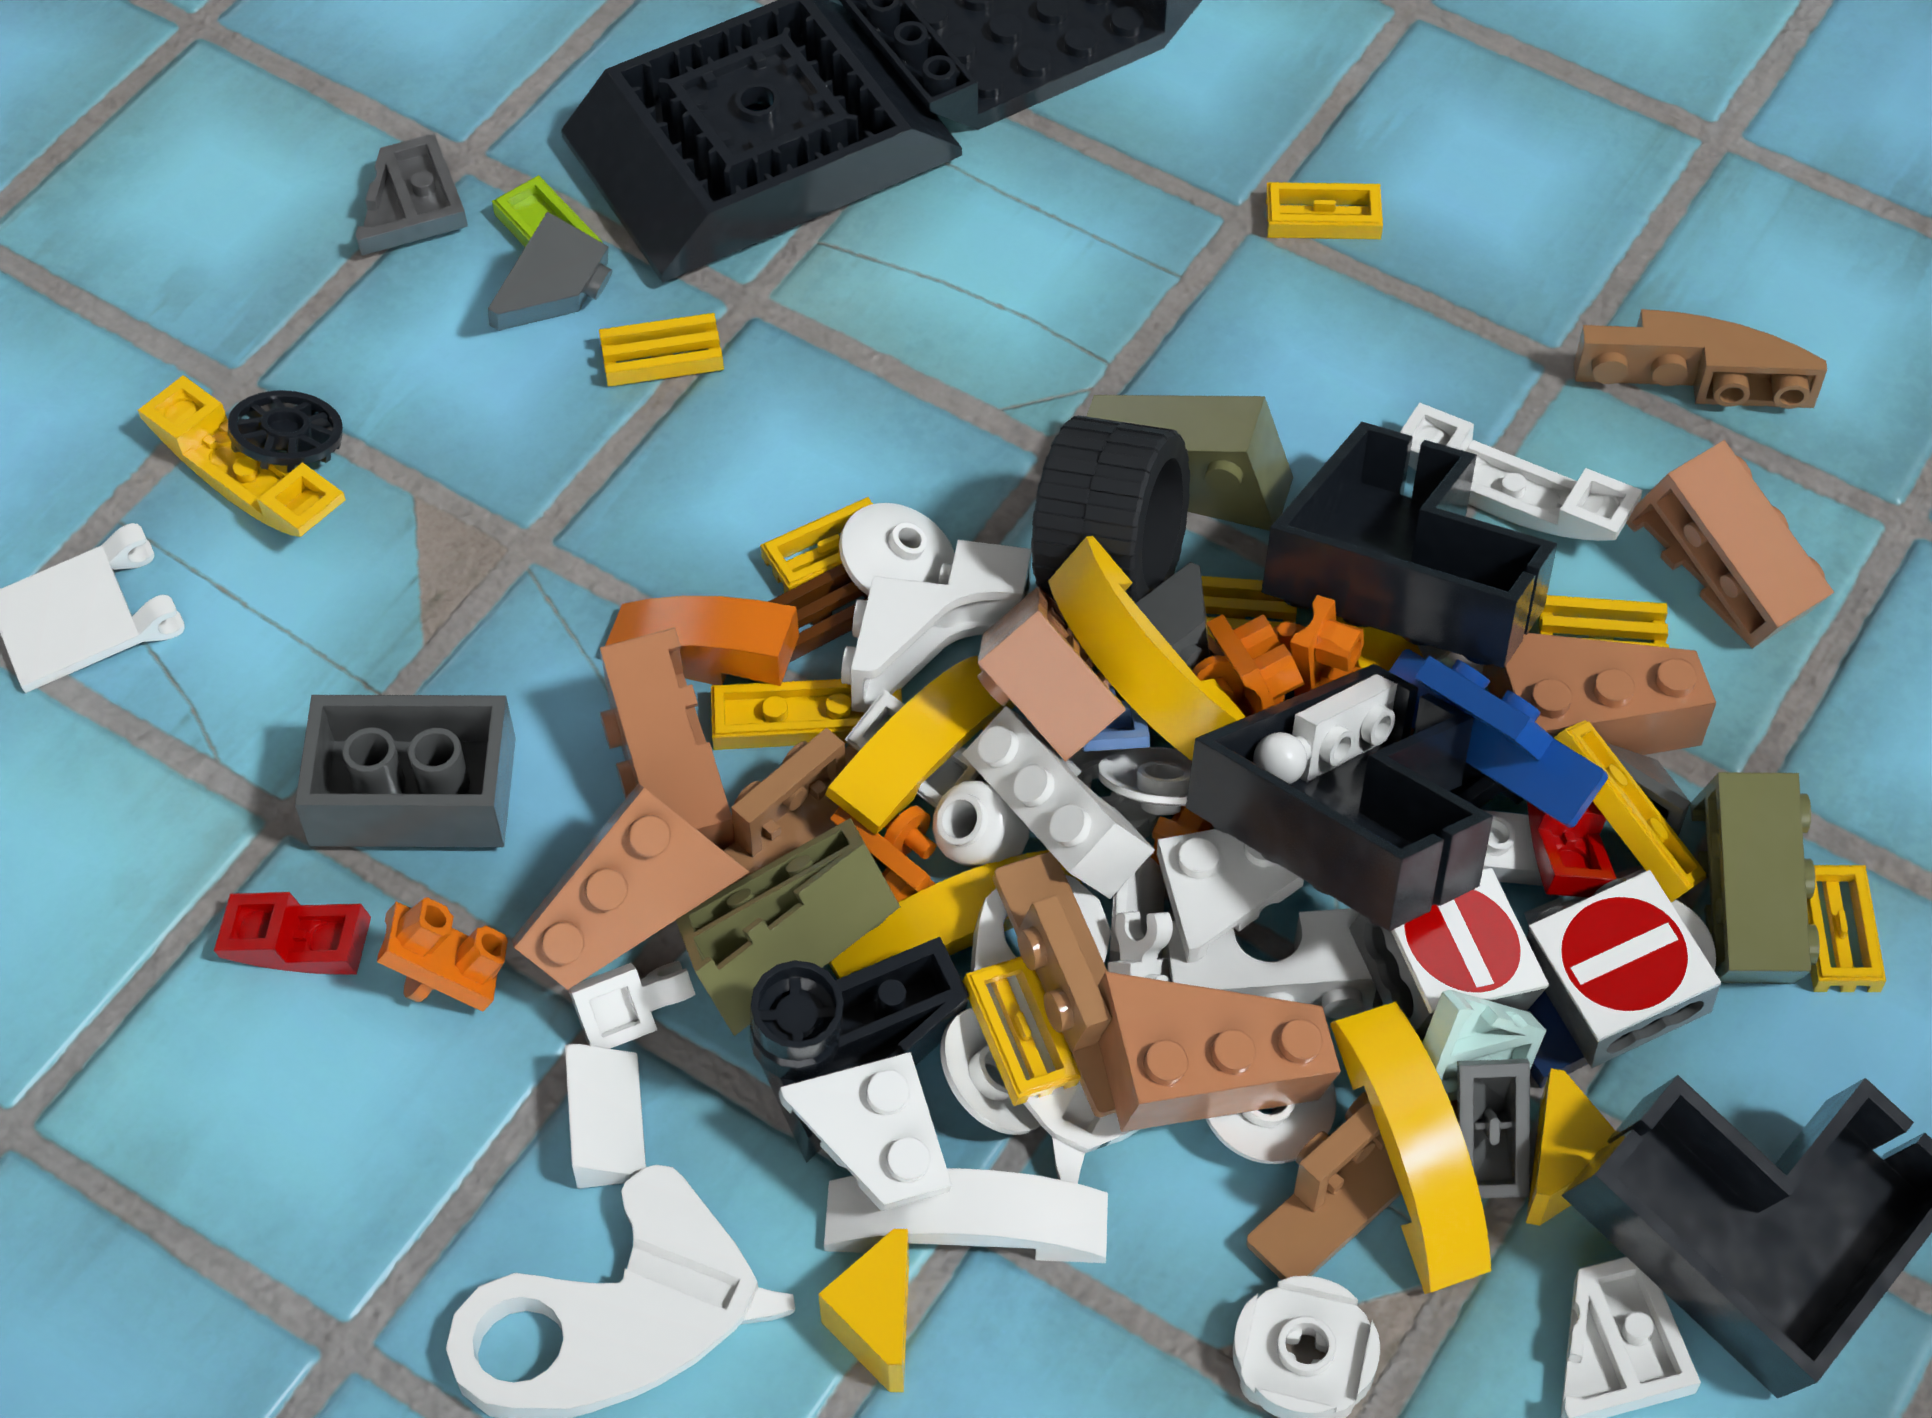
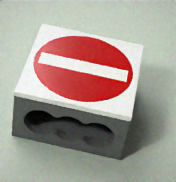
M1492 868L1483 869L1479 887L1441 906L1432 905L1431 911L1390 932L1383 927L1368 922L1361 914L1357 916L1349 927L1384 1005L1396 1002L1410 1021L1421 1042L1425 1038L1443 991L1454 990L1527 1011L1549 986Z
M1650 870L1628 880L1626 878L1612 880L1600 887L1592 897L1568 908L1562 905L1549 909L1529 925L1527 940L1549 983V986L1544 991L1591 1069L1703 1017L1713 1010L1721 981Z

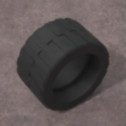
M1079 415L1072 417L1060 428V432L1055 436L1049 454L1045 459L1043 472L1038 484L1031 538L1032 569L1036 579L1035 583L1037 587L1041 586L1054 601L1055 599L1048 580L1086 536L1095 537L1133 582L1125 592L1134 603H1137L1175 574L1186 530L1190 497L1188 451L1185 448L1183 438L1176 430Z

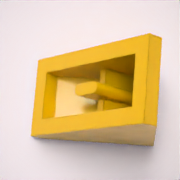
M1550 1069L1540 1100L1526 1217L1527 1224L1540 1226L1571 1206L1561 1195L1595 1154L1609 1145L1607 1140L1616 1131L1563 1070Z
M893 1229L818 1294L821 1323L889 1392L904 1393L910 1259L908 1229Z

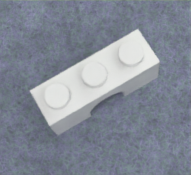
M1005 706L964 751L963 756L1070 874L1109 899L1155 851L1117 809L1105 802L1077 777L1082 771L1071 759L1065 762L1032 723L1009 707Z
M1351 908L1299 912L1294 941L1295 952L1291 956L1279 961H1261L1246 954L1237 943L1233 928L1208 946L1207 955L1196 962L1187 963L1176 921H1172L1173 932L1171 939L1162 950V958H1168L1169 979L1171 982L1319 1005L1323 1007L1324 1014L1330 1018L1341 1019L1358 1014L1361 1011L1371 1010L1376 992V986L1349 929L1360 914Z

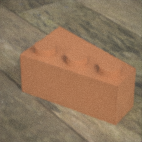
M1725 440L1669 472L1636 505L1626 522L1634 532L1644 527L1666 548L1662 551L1660 558L1672 570L1683 565L1705 587L1701 590L1699 596L1752 649L1807 615L1834 593L1825 580L1821 566L1806 554L1789 530L1785 516L1779 509L1770 504L1753 480L1751 470L1746 462L1734 454Z
M1041 586L1036 587L983 633L978 664L982 671L977 676L979 681L1002 706L1011 700L1065 762L1126 711L1122 702L1109 690L1112 685L1101 672L1097 675L1093 672L1091 668L1095 664L1069 628L1057 603Z
M675 627L599 647L610 710L600 712V718L609 749L621 746L625 761L616 763V768L625 799L639 783L724 851L735 842L732 815L710 742L705 740L695 710L698 702L693 685H687L683 674L680 655L681 645Z
M1528 633L1527 635L1524 634L1522 643L1505 668L1495 665H1484L1482 671L1483 675L1491 681L1487 686L1491 694L1502 699L1507 690L1541 711L1535 722L1553 738L1564 729L1586 720L1592 724L1606 743L1641 755L1702 746L1716 706V700L1695 650Z
M638 783L511 940L516 950L569 990L745 876L749 871Z
M1106 971L1098 984L1100 993L1112 1018L1098 1042L1121 1132L1317 1101L1341 1072L1322 1006Z

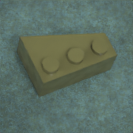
M1093 396L1086 417L1172 429L1181 435L1189 456L1190 497L1188 512L1270 531V527L1283 513L1293 475L1265 396Z
M1718 772L1690 803L1692 821H1705L1708 851H1698L1697 861L1704 871L1709 874L1711 905L1705 906L1704 913L1706 926L1712 936L1716 950L1715 973L1721 983L1795 984L1811 972V965H1815L1818 961L1820 948L1818 929L1815 924H1808L1807 899L1813 897L1815 890L1814 864L1812 859H1804L1803 833H1808L1811 824L1809 796L1806 793H1800L1799 773Z
M849 818L718 892L678 918L676 923L695 973L735 1036L751 1023L750 1006L753 989L765 972L777 964L794 960L811 962L823 968L866 933L882 924L889 915L900 908V905L852 819Z

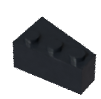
M941 937L932 939L836 980L844 1000L838 1052L826 1069L814 1077L791 1080L779 1078L762 1067L806 1163L822 1149L820 1146L821 1140L794 1111L790 1114L782 1106L778 1095L780 1087L911 1052L916 1066L941 1044L945 1028L953 1018L967 1009L969 994Z

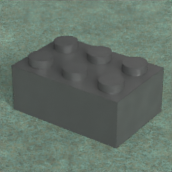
M311 695L295 807L309 846L504 847L516 741L506 695Z

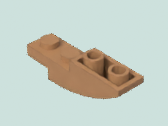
M1641 309L1637 327L1583 325L1574 361L1575 382L1693 386L1695 404H1712L1727 407L1737 405L1769 406L1793 409L1797 407H1815L1827 372L1826 360L1800 346L1741 324L1681 312Z

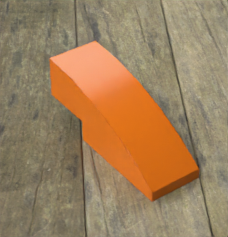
M672 596L624 603L621 605L605 646L675 627L681 645L680 655L685 679L712 685H723L726 675L729 674L781 686L799 638L797 607L755 599L724 596Z

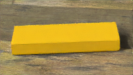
M841 679L782 682L781 686L769 683L711 685L713 750L795 746L803 741L810 742L825 728H828L846 743L845 738L865 714L864 712L852 711L851 685L842 684ZM900 688L899 690L897 689L892 695L902 702V693Z
M1584 720L1570 726L1554 737L1560 743L1607 772L1608 779L1593 802L1644 869L1652 872L1670 902L1675 901L1707 878V873L1589 721Z

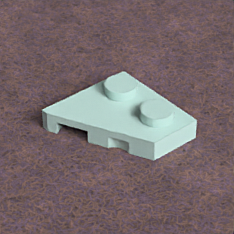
M1454 990L1443 991L1423 1040V1045L1442 1081L1449 1100L1454 1101L1457 1100V1061L1528 1059L1531 1069L1546 1029L1530 1012Z

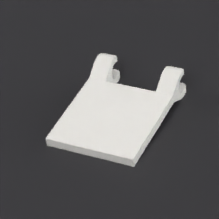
M135 523L127 524L115 531L101 546L0 589V633L20 686L25 693L139 643L168 640L183 633L185 624L172 598L168 595H159L150 599L132 616L113 571L117 569L139 568L149 564L154 559L152 546L146 539L140 525Z

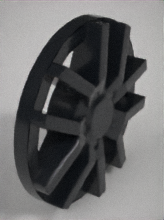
M286 390L258 393L239 402L231 410L228 417V436L231 440V449L234 452H242L260 461V469L268 470L270 464L287 466V472H291L295 469V465H300L302 462L304 464L316 461L327 463L331 460V453L341 446L343 424L340 415L327 402L306 393ZM283 403L296 404L297 406L289 408ZM268 404L270 410L265 411L261 406ZM244 415H247V416L249 417V419H241V418H242ZM278 450H284V451H286L287 453H280V452H277V451H278Z

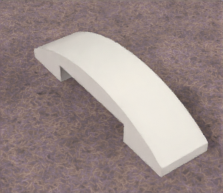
M1422 403L1418 404L1400 433L1413 436L1408 465L1414 470L1417 469L1420 445L1424 440L1477 454L1468 504L1503 520L1536 531L1581 540H1616L1641 499V489L1585 468L1578 481L1472 440L1473 423Z
M947 1168L952 1184L949 1192L880 1211L858 1187L857 1179L854 1176L829 1181L824 1251L866 1253L893 1229H908L909 1243L1031 1248L1036 1249L1035 1260L1106 1263L1108 1193L1089 1186L1023 1173Z

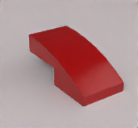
M1593 801L1573 828L1566 827L1527 802L1535 858L1546 894L1589 898L1600 887L1617 879L1600 837L1601 830L1607 819Z
M290 892L233 893L229 895L214 952L219 958L270 969L314 974L357 975L371 916L361 903L300 905Z

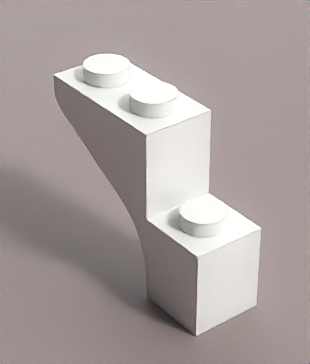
M958 540L953 564L942 563L938 584L873 576L868 600L858 599L854 610L852 634L853 637H858L856 647L846 646L842 661L841 683L851 685L852 711L866 713L884 689L891 695L897 689H902L945 647L966 637L982 635L1030 593L1031 549Z

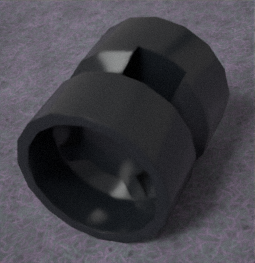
M797 960L777 964L761 976L753 989L750 1006V1043L753 1054L765 1070L779 1078L801 1080L814 1077L831 1064L838 1052L844 1000L839 984L827 970L814 963Z

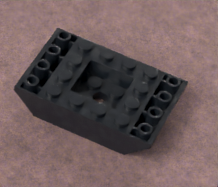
M776 0L604 70L561 129L563 140L662 283L962 156V147L938 116L926 108L845 7L830 0ZM759 103L769 108L761 111H752L746 107Z

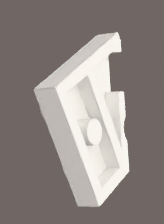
M1217 829L1158 839L1157 857L1187 963L1200 960L1207 955L1208 946L1233 928L1238 932L1259 918L1263 908L1273 903H1280L1303 886L1304 879L1279 864L1266 860L1261 853L1233 836Z
M911 1052L780 1087L778 1095L782 1106L790 1114L794 1111L821 1140L820 1146L838 1166L847 1168L857 1179L858 1187L880 1211L950 1191L952 1184Z
M1627 1257L1579 1269L1574 1280L1560 1418H1607L1696 1394L1701 1381L1663 1291Z

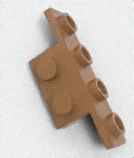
M825 728L810 742L803 741L795 745L787 753L781 766L762 782L754 781L741 791L731 807L735 842L726 848L724 852L748 870L749 873L734 883L836 826L830 820V817L839 806L829 799L825 793L829 785L859 751L851 745L845 748V743L828 728Z
M1047 852L998 867L992 879L1017 935L1021 957L1027 968L1035 970L1045 991L1044 1006L1048 1020L1056 1032H1062L1080 1072L1081 1079L1079 1081L1093 1114L1101 1118L1116 1113L1098 1042L1112 1019L1098 988V984L1105 971H1108L1061 864L1051 852Z
M1366 1091L1349 1107L1345 1114L1346 1122L1330 1136L1325 1131L1319 1132L1303 1147L1296 1159L1299 1168L1294 1194L1247 1236V1248L1281 1280L1293 1276L1314 1275L1402 1194ZM1457 1100L1450 1101L1457 1118Z

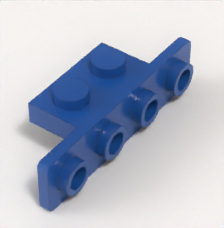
M1405 649L1389 670L1394 675L1418 687L1412 729L1415 727L1420 696L1427 693L1474 717L1466 763L1566 827L1573 828L1576 826L1607 781L1608 774L1606 771L1554 739L1535 722L1541 711L1507 690L1502 699L1486 691L1485 689L1491 681L1461 660L1457 659L1452 668H1449L1430 655L1427 659H1424L1410 649Z

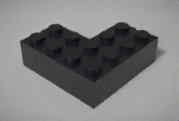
M1361 421L1270 527L1261 593L1283 599L1288 605L1302 609H1313L1312 603L1316 596L1320 595L1335 600L1336 616L1343 618L1345 622L1353 626L1373 627L1402 636L1407 642L1414 645H1431L1463 655L1468 661L1475 664L1495 665L1505 668L1522 643L1524 634H1528L1545 608L1557 543L1466 517L1477 454L1424 440L1420 445L1412 498L1404 496L1413 436Z
M1376 664L1369 665L1195 738L1186 808L1210 822L1215 829L1233 836L1261 853L1266 860L1279 864L1312 884L1317 891L1332 896L1363 915L1368 922L1383 927L1389 932L1431 911L1432 905L1441 906L1480 886L1493 815L1450 792L1462 785L1474 717L1427 693L1420 696L1414 733L1410 736L1418 687ZM1375 674L1397 684L1393 706L1395 723L1387 741L1309 782L1298 779L1294 783L1289 784L1253 763L1256 746L1264 737L1278 732L1292 735L1295 714Z
M1677 1075L1642 1098L1607 1140L1609 1145L1595 1154L1561 1196L1778 1399L1811 1386L1821 1379L1932 1233V1138L1923 1133L1886 1152L1882 1157L1873 1151L1874 1149L1906 1133L1914 1122L1869 1080L1864 1078L1826 1100L1776 1164H1774Z

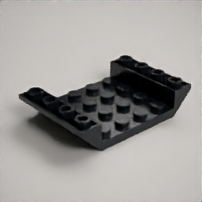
M839 0L930 112L976 130L1164 49L1202 2V0Z

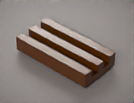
M843 564L768 601L797 607L798 629L809 623L813 625L799 633L790 662L852 631L856 604L832 615V611L861 596L865 598L863 600L867 601L868 595L855 585Z

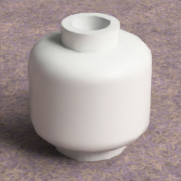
M964 781L951 787L940 798L933 814L932 831L936 845L947 858L971 868L1021 855L1029 839V828L990 784L983 781Z

